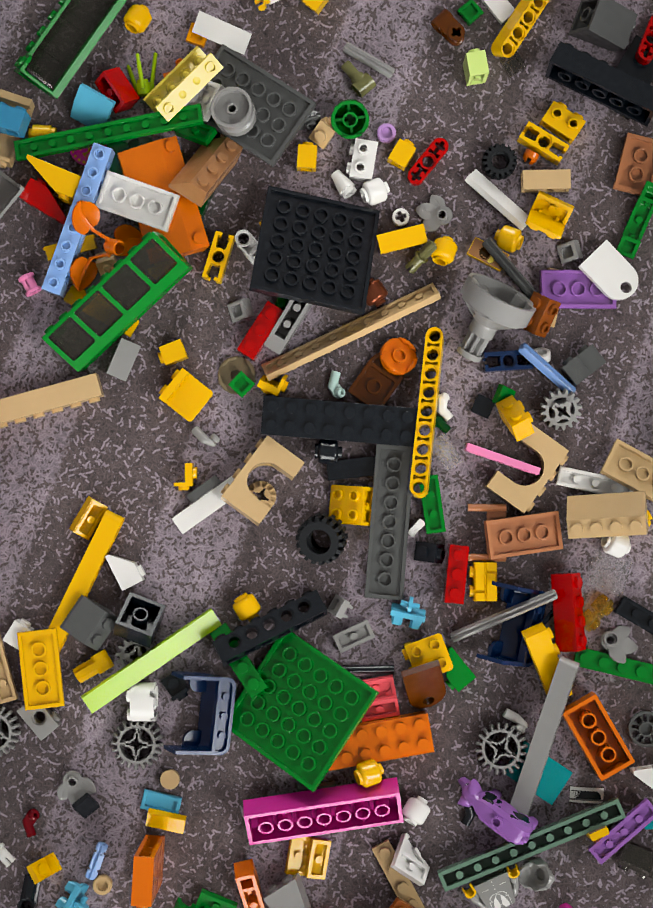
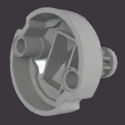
M470 273L460 293L463 294L462 298L473 319L468 327L467 335L457 347V352L466 359L480 362L484 349L488 342L493 339L497 330L523 329L528 326L536 311V308L533 307L534 303L516 289L497 279L480 273Z

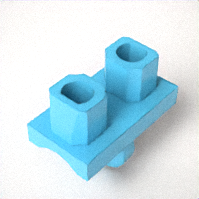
M412 596L409 597V601L401 600L400 604L392 602L391 623L401 625L403 618L409 619V627L418 630L422 622H425L426 610L420 609V604L413 603L414 597Z
M73 880L68 881L65 891L71 895L68 899L64 896L60 897L55 906L57 908H89V905L86 903L88 897L85 896L89 885L86 883L79 884Z

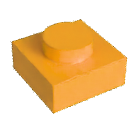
M192 22L186 42L204 48L207 38L192 32L195 24Z

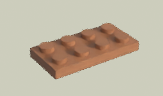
M559 511L484 521L488 559L490 560L563 549Z

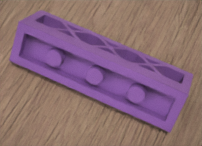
M647 798L642 800L626 814V818L619 820L609 829V835L596 840L587 848L600 864H603L653 821V805Z

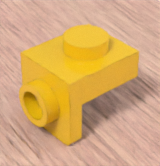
M285 374L280 383L273 379L268 381L266 375H263L257 386L266 394L278 396L281 391L285 392L289 384L286 381L288 375Z
M185 463V482L173 483L174 487H178V490H190V486H194V479L198 478V469L194 467V463Z

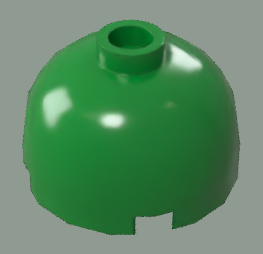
M347 99L338 103L331 115L333 130L346 139L360 137L369 125V114L366 107L354 99Z

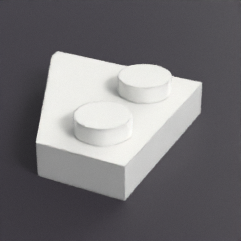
M403 833L401 834L390 867L418 886H423L430 867L421 857L418 848H414L408 840L410 838L409 834Z

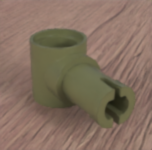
M349 60L341 66V69L351 79V87L360 98H363L377 86L368 73L363 74L359 72Z

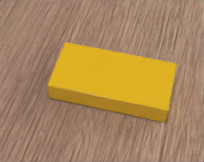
M149 808L145 826L183 834L187 816Z

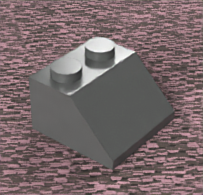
M81 595L60 628L81 643L98 651L114 628L118 617L110 609Z

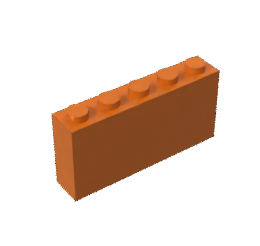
M145 835L134 855L131 906H136V908L152 907L162 884L164 835Z

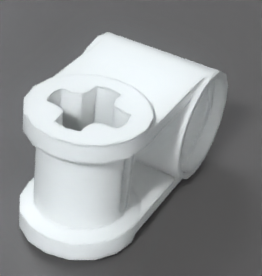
M240 230L235 235V242L245 257L254 265V255L256 254L258 241L248 230ZM247 235L249 237L248 243L241 244L238 241L239 237Z

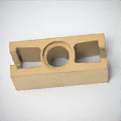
M571 169L522 170L520 174L521 193H539V191L569 192V189H571Z

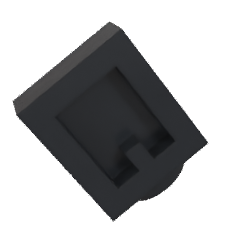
M171 674L161 680L171 695L172 701L176 699L181 701L188 696L187 691H189L190 687L185 680Z

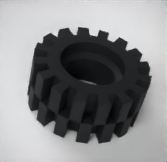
M497 143L495 146L491 145L485 151L482 159V169L486 172L487 176H491V179L504 180L514 172L517 166V156H515V151L511 150L509 145L506 147L503 143L501 145ZM502 155L505 157L506 166L502 169L495 168L492 164L494 156Z

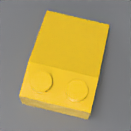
M27 154L26 158L59 195L58 198L62 199L63 203L71 206L81 176Z

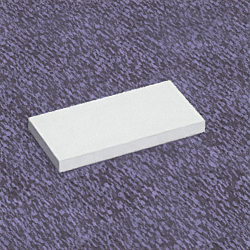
M107 170L95 205L104 211L168 232L180 195Z

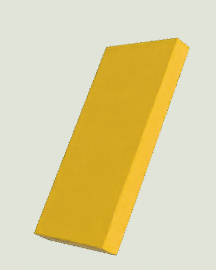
M57 628L18 632L17 639L25 711L65 706Z

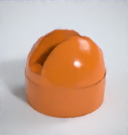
M527 148L523 153L524 162H526L527 158L530 159L529 165L534 164L539 157L538 153Z

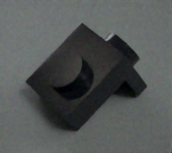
M416 541L414 560L443 563L446 555L445 545Z

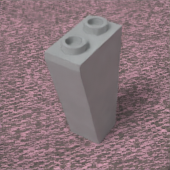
M290 300L263 345L279 355L283 353L313 305Z
M299 873L293 876L289 874L282 879V883L279 885L273 884L270 886L263 898L269 908H311Z

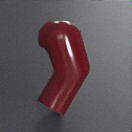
M34 808L30 809L22 820L27 838L36 835L34 824L40 817V813Z

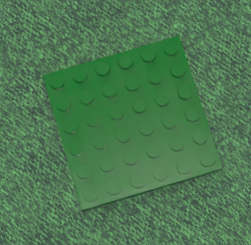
M292 632L275 641L257 669L268 688L253 698L244 689L235 702L232 732L312 792H315L379 692Z

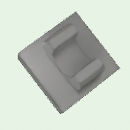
M335 594L327 611L339 619H342V617L348 618L344 613L347 608L353 609V606L350 605L349 601Z

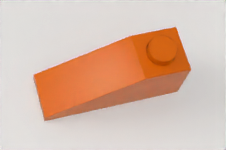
M253 858L234 863L235 880L244 908H266Z

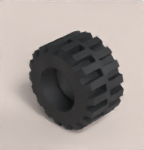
M317 513L315 516L309 517L298 529L296 547L301 549L299 553L300 555H305L304 559L306 561L311 559L312 564L319 562V565H323L325 562L329 564L343 552L344 547L347 545L348 533H344L347 529L345 526L342 527L340 525L342 523L340 519L338 521L335 520L336 516L332 515L329 517V513H324L323 515ZM313 531H325L331 539V546L323 548L317 545L313 539Z

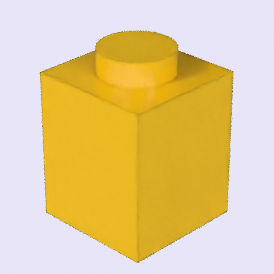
M399 139L387 162L404 171L416 151L414 143L407 139Z
M312 142L298 144L297 171L316 172L317 145H314Z
M181 339L160 346V352L157 353L161 364L165 363L167 367L189 359Z

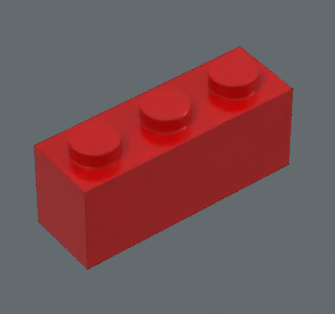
M267 301L237 348L238 352L255 361L284 310Z
M448 544L443 593L444 603L464 604L469 546Z

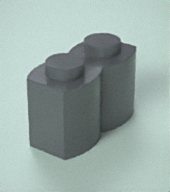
M585 344L577 351L579 355L575 358L570 356L562 362L564 366L561 368V371L574 387L606 363L593 344L589 347Z

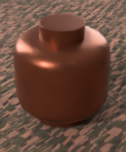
M371 278L366 304L368 306L375 305L377 308L386 302L384 298L388 295V291L380 280Z

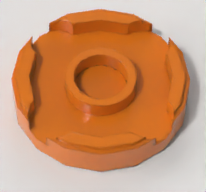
M404 338L389 339L380 350L382 366L394 375L408 374L417 363L415 347Z

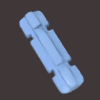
M104 842L97 843L96 852L93 853L89 864L90 869H87L85 874L86 878L94 880L97 877V870H100L108 844Z

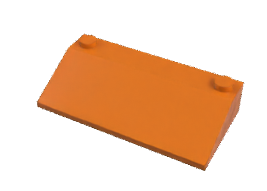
M177 136L159 139L117 153L124 176L180 195L168 187L170 182L185 166ZM180 195L168 232L138 222L142 237L148 232L162 233L182 256L204 252L210 246L198 205ZM159 244L151 249H146L150 264L173 259Z

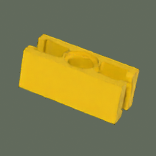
M528 121L517 142L538 153L556 166L563 157H558L549 150L551 146L561 150L563 154L566 153L570 146ZM527 130L537 136L535 141L524 136ZM545 140L548 146L541 147L538 141Z
M424 224L376 236L381 254L428 242Z
M216 231L202 278L210 281L211 277L208 275L211 267L215 266L220 268L218 278L214 277L213 280L218 284H222L235 237L232 235L228 236L227 240L229 242L226 249L223 250L222 248H217L219 238H222L223 233ZM218 253L224 255L221 262L214 261V256Z

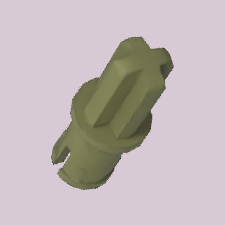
M430 240L420 251H416L415 256L405 265L406 269L411 268L409 272L414 274L423 263H427L428 258L437 249L436 243Z

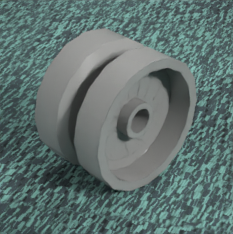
M227 87L214 95L210 111L212 118L222 133L238 137L246 134L253 128L257 113L250 96L245 90L238 87Z

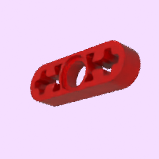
M653 16L647 23L635 54L636 61L641 65H647L653 59V43L648 42L646 39L647 36L653 37ZM645 49H649L646 55L647 57L643 56Z
M436 138L409 170L407 180L411 185H421L447 153L449 146L444 138ZM442 143L444 150H439L436 153V156L439 157L437 159L432 153L436 150L437 146L435 144L440 145ZM425 157H430L433 160V165L426 167L423 165L422 160ZM420 168L424 170L419 175L420 180H412V173L416 174Z

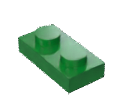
M206 124L174 130L176 136L206 147L209 146L217 134L216 128Z

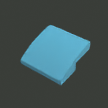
M82 83L75 96L70 117L86 126L110 122V115L116 101Z

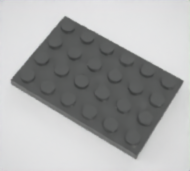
M223 44L214 57L224 68L210 81L221 84L225 88L238 87L245 90L254 104L257 113L256 122L249 132L238 137L222 133L212 115L208 122L204 121V124L216 128L218 133L230 138L243 147V149L274 168L316 107V102Z

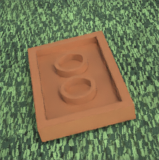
M627 133L613 189L639 196L646 181L653 183V139Z

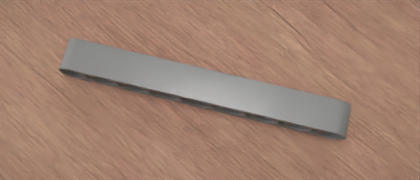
M562 656L557 664L510 803L518 813L527 816L535 798L580 663Z

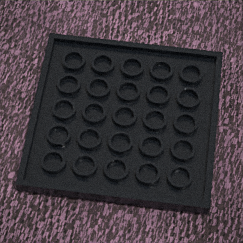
M268 185L249 291L363 316L366 308L380 210Z

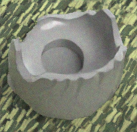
M541 858L528 861L519 870L520 884L524 888L534 890L535 892L549 889L555 881V877L548 864Z

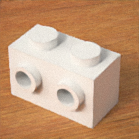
M355 138V144L351 143L349 155H353L352 162L347 163L346 169L350 180L361 182L372 180L378 142Z

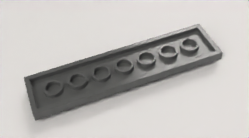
M376 444L365 598L403 600L411 504L410 476L414 447Z

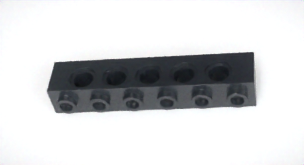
M317 589L304 592L301 595L302 597L296 600H288L284 603L285 606L279 609L275 607L261 618L257 616L251 619L250 623L245 626L239 625L232 630L233 632L227 635L221 634L217 636L212 643L223 666L225 667L327 615V608ZM307 606L309 610L303 613L299 611V608ZM285 614L292 616L289 621H284L281 618ZM267 623L275 625L272 630H267L264 626ZM249 632H256L257 636L254 639H250L247 637V634ZM234 640L240 642L239 646L236 648H232L229 646L230 643Z

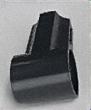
M25 874L17 908H25L24 901H30L32 908H37L41 882L34 884L30 874Z

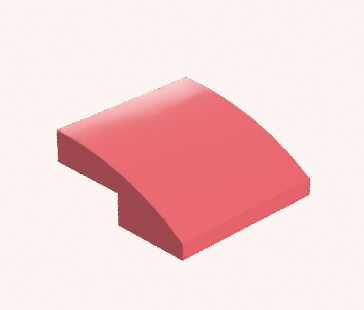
M393 674L362 680L379 692L362 718V722L400 715Z

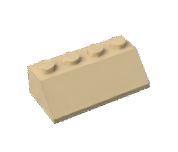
M645 491L567 496L566 521L568 539L647 535L649 524Z

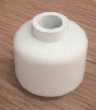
M380 178L364 182L360 189L362 200L371 206L386 201L387 193L390 192L387 182H383Z
M629 536L602 537L601 539L603 551L614 557L621 558L628 554L631 549Z
M420 796L417 798L410 797L402 809L403 819L415 827L422 825L430 813V808L427 805L428 801Z

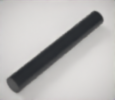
M394 665L342 666L351 673H394Z

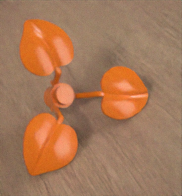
M82 200L78 201L73 209L72 225L82 235L87 234L91 230L96 235L105 239L103 248L106 253L90 256L88 259L80 256L72 262L70 277L77 291L85 289L97 275L98 268L92 260L111 257V254L128 256L127 252L142 241L141 232L127 224H122L115 229V239L95 230L93 227L100 220V211L94 203Z

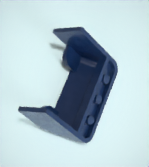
M492 581V585L502 587L499 595L501 601L507 603L506 609L545 593L544 591ZM546 604L504 621L500 639L494 640L489 644L488 655L477 654L476 657L502 665L530 667L533 661L527 646H524L522 643L523 636L521 631L543 620Z
M172 671L171 675L183 680H189L188 684L191 690L201 692L198 730L187 731L183 735L182 745H164L163 749L175 755L226 754L231 742L236 694L235 681L232 678L214 674Z

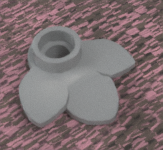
M431 195L430 203H422L416 207L417 214L424 219L422 224H424L425 232L436 231L441 225L450 223L453 217L451 209L445 205L444 199L438 195ZM442 212L446 213L444 218H440Z
M617 626L613 631L604 632L600 638L601 645L608 650L609 656L614 661L622 664L626 663L627 654H631L638 649L636 643L628 637L631 628L627 626ZM607 638H610L613 643L609 644Z
M74 770L67 772L63 776V783L57 789L59 800L68 798L71 804L75 803L86 793H96L93 781L90 778L82 777L79 772ZM74 779L76 782L71 783L69 780Z

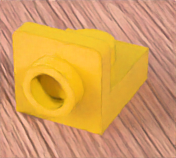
M54 852L26 867L34 884L62 870Z

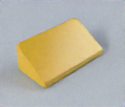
M88 496L69 529L89 540L108 507Z

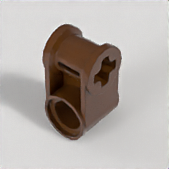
M444 8L430 23L452 46H459L464 42L465 29Z

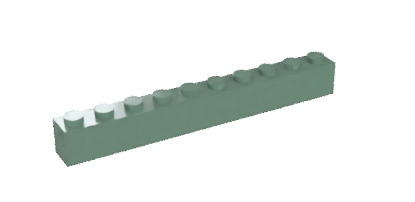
M613 797L533 830L526 844L515 845L507 841L441 868L437 872L444 890L447 892L605 825L626 818L619 799Z

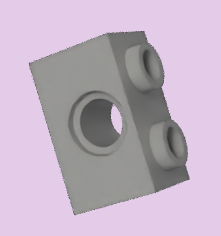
M23 705L16 711L41 741L62 724L60 715L50 708L25 711V705ZM38 711L45 714L44 721L37 718Z

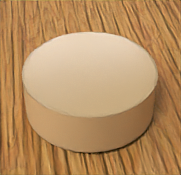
M174 769L165 770L160 777L161 785L166 789L176 788L180 782L179 773Z
M105 874L98 875L93 881V890L99 895L109 893L113 886L112 879Z

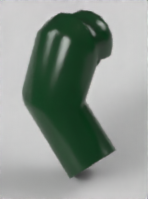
M436 415L435 428L438 427L446 434L451 427L441 416Z

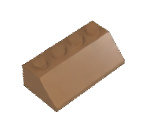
M228 137L213 138L208 147L200 146L168 187L202 207L238 162L243 147Z

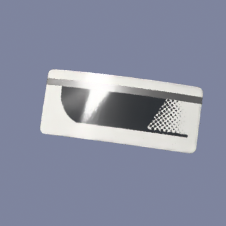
M570 786L569 802L594 804L603 802L604 788Z

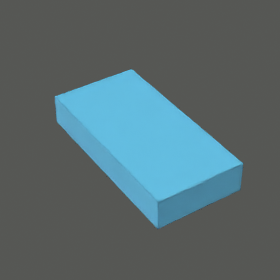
M145 788L140 808L145 810L153 808L179 814L182 797Z

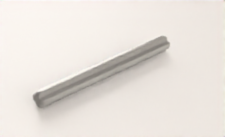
M554 589L455 630L450 633L453 642H457L552 602L558 598V595Z

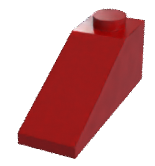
M30 178L19 198L64 225L67 216L52 192L46 187L48 184L39 178L37 180Z

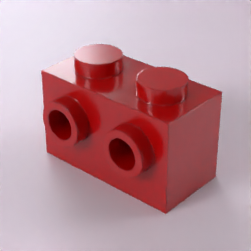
M120 67L103 71L94 82L103 95L116 101L113 108L115 114L131 109L140 99Z

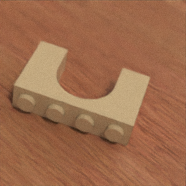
M533 424L531 425L534 433L520 440V442L534 451L540 458L542 467L538 479L530 485L523 486L514 483L501 472L496 471L485 485L486 488L521 513L530 512L535 505L533 501L536 496L540 497L546 490L544 485L548 480L552 481L558 473L555 471L559 465L563 466L569 458L567 456L569 450Z
M268 435L265 439L261 438L255 445L257 450L254 454L249 453L245 458L244 463L246 464L242 470L238 468L233 474V482L230 485L227 483L221 490L223 494L221 499L257 526H259L271 508L250 492L247 478L251 471L260 466H271L290 480H293L305 463Z

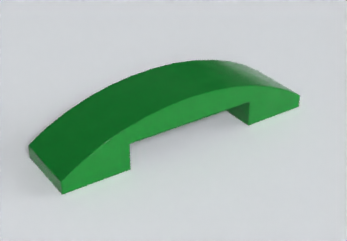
M646 181L616 249L621 255L634 259L642 236L653 214V183L650 181Z

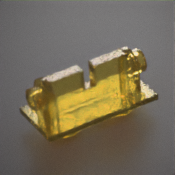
M604 594L599 595L590 605L595 609L594 612L587 608L583 613L587 632L596 630L601 624L600 620L604 616H608L614 609L613 601L610 599L607 602L609 598Z

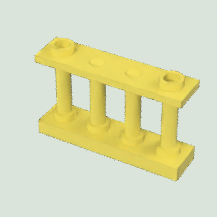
M196 46L143 100L153 112H159L169 122L224 67L212 53L206 56L200 47Z

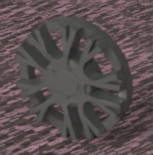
M651 711L637 712L630 718L628 724V734L631 740L641 747L653 746V739L650 737L653 735V721L649 722V716H653ZM644 714H646V721H643ZM640 717L641 722L636 723L634 720ZM632 724L638 725V728H633ZM632 731H638V735L633 737ZM640 735H642L643 737L641 738L640 742H638V738L640 737ZM645 737H649V744H644Z

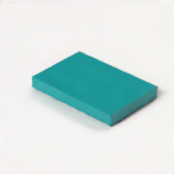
M523 741L521 744H527L528 748L522 749V751L528 753L530 744L526 741ZM548 756L536 795L552 805L573 772ZM519 761L517 762L520 765L519 770L512 766L514 773L511 774L509 769H506V775L518 782L523 763Z

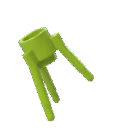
M156 52L153 55L150 82H148V79H143L139 53H136L139 75L137 83L130 65H127L133 88L139 97H145L154 88L157 64Z

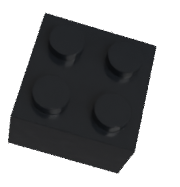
M130 592L115 622L113 634L150 648L163 620L166 605Z

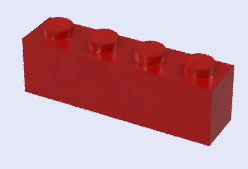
M580 572L551 574V588L558 595V598L553 601L555 642L560 652L586 650L587 638L584 631L586 621L583 616L584 599L581 591L583 581L580 577Z

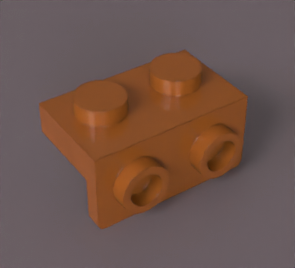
M534 291L530 300L534 303L533 307L536 308V311L528 326L523 329L545 338L561 303Z

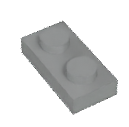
M367 619L332 635L340 653L375 637Z

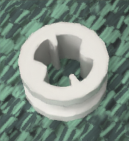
M403 208L396 209L392 215L393 223L399 227L405 226L409 221L408 211ZM398 213L406 216L404 222L395 219Z

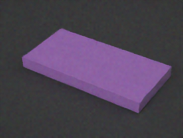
M581 270L539 271L540 294L560 302L559 309H616V300L606 297Z

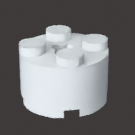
M138 682L127 690L126 701L130 702V709H127V720H157L158 712H154L158 706V686H156V682Z

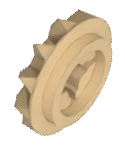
M257 481L248 487L253 496L256 495L253 492L261 493L265 488L264 496L269 500H261V502L269 508L274 505L276 491L271 484L265 481Z

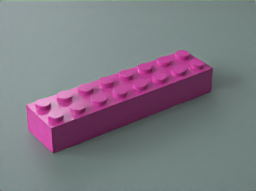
M397 777L382 779L379 784L368 788L354 783L316 789L315 792L308 790L243 800L244 821L249 845L404 822Z

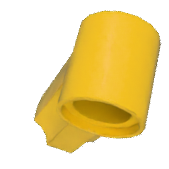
M105 649L73 669L74 675L80 683L114 666Z

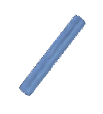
M527 343L519 346L518 352L562 391L564 388L567 389L568 394L571 391L575 393L576 387Z

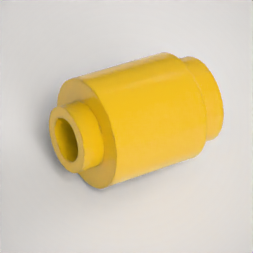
M33 124L32 128L28 130V138L56 133L57 128L52 127V125Z

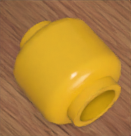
M134 4L129 8L123 20L126 29L131 33L137 34L143 33L146 30L152 17L145 5Z
M504 225L501 230L498 229L496 231L494 240H496V244L500 249L513 253L516 250H520L524 236H522L521 230Z
M449 236L437 238L434 241L437 249L432 253L431 258L434 263L446 266L454 261L457 244Z
M245 592L233 600L235 602L233 610L241 621L248 619L250 622L251 619L259 616L258 612L261 610V606L253 594Z
M373 759L358 763L356 770H354L357 784L365 788L379 784L382 781V774H384L381 763H377Z

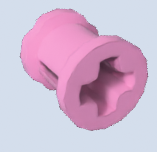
M34 272L26 273L18 279L23 284L27 297L33 296L42 290L34 278Z

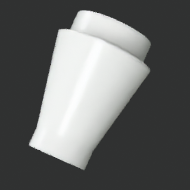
M336 170L331 174L339 195L343 196L344 199L351 197L357 191L355 184L340 170Z

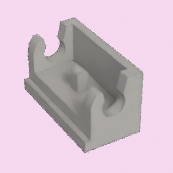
M120 338L106 374L126 381L141 346Z

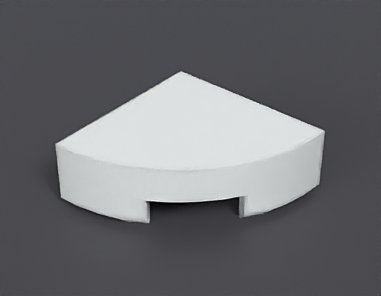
M419 518L408 530V534L411 537L415 536L425 525V522Z

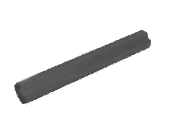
M491 238L486 239L482 243V246L525 296L530 299L533 292H537Z

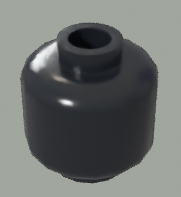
M321 439L318 444H315V459H318L319 463L336 464L338 458H342V446H338L337 440Z

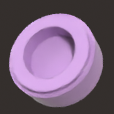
M385 123L379 126L377 130L379 141L387 144L395 139L396 130L393 125Z

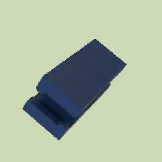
M518 350L484 352L482 354L483 361H486L487 358H498L499 365L498 367L489 368L488 364H485L483 368L484 373L533 369V364L530 362L527 365L517 364L516 356H521ZM505 356L512 359L511 366L504 365L503 358Z

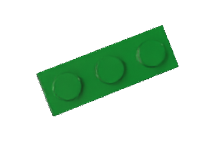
M431 475L428 494L421 498L426 534L446 532L438 475ZM419 484L420 492H422L424 490V485Z

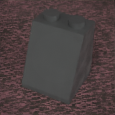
M581 0L568 35L613 52L622 51L629 44V37L636 25L638 14L614 0Z

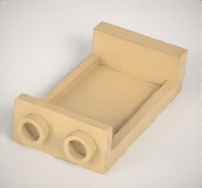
M0 89L1 102L14 108L15 106L23 107L27 110L29 116H32L35 108L32 99ZM0 133V168H13L16 160L14 141L22 140V138Z

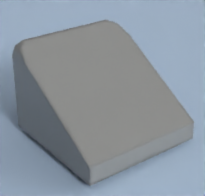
M572 240L556 246L561 264L583 258L578 240Z
M249 298L240 299L227 305L232 323L255 316Z

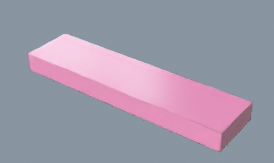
M466 443L464 449L466 452L532 475H539L541 470L539 467L470 443Z

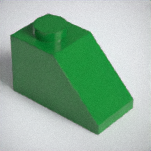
M449 646L447 651L452 661L453 669L445 672L447 677L445 682L451 690L456 689L459 692L473 681L476 676L454 649Z

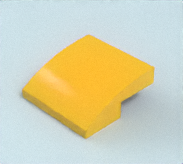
M315 837L290 839L284 872L291 875L299 873L300 876H305L306 878L325 880L331 841Z

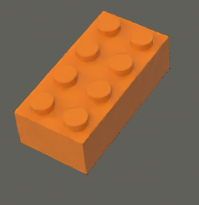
M593 691L565 707L562 717L596 776L601 781L635 763L598 696Z

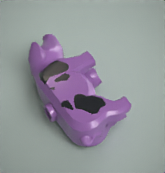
M461 777L458 780L462 788V795L457 803L458 805L464 807L472 806L476 816L508 842L515 845H523L528 842L532 830L538 825V820L535 817H528L525 814L518 813L512 805L500 799L502 794L496 789H493V791H483L475 779L469 780L466 777Z

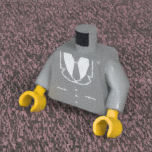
M515 864L514 869H509L507 866L469 883L470 888L468 890L462 888V891L466 898H469L472 903L480 908H509V905L515 903L514 897L518 895L520 883L518 866Z

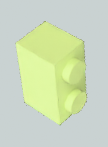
M476 48L466 53L463 68L467 86L486 82L489 68L485 50Z

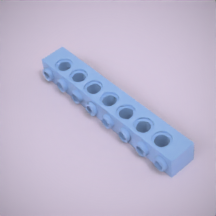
M93 143L41 288L46 292L64 298L71 279V264L78 258L86 234L82 235L74 229L72 225V212L80 200L96 204L106 172L110 170L115 156L112 148Z

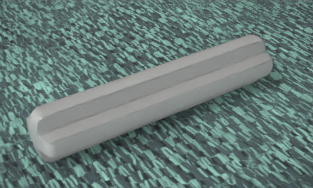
M349 42L345 44L343 48L344 53L388 78L393 76L395 72L393 67Z

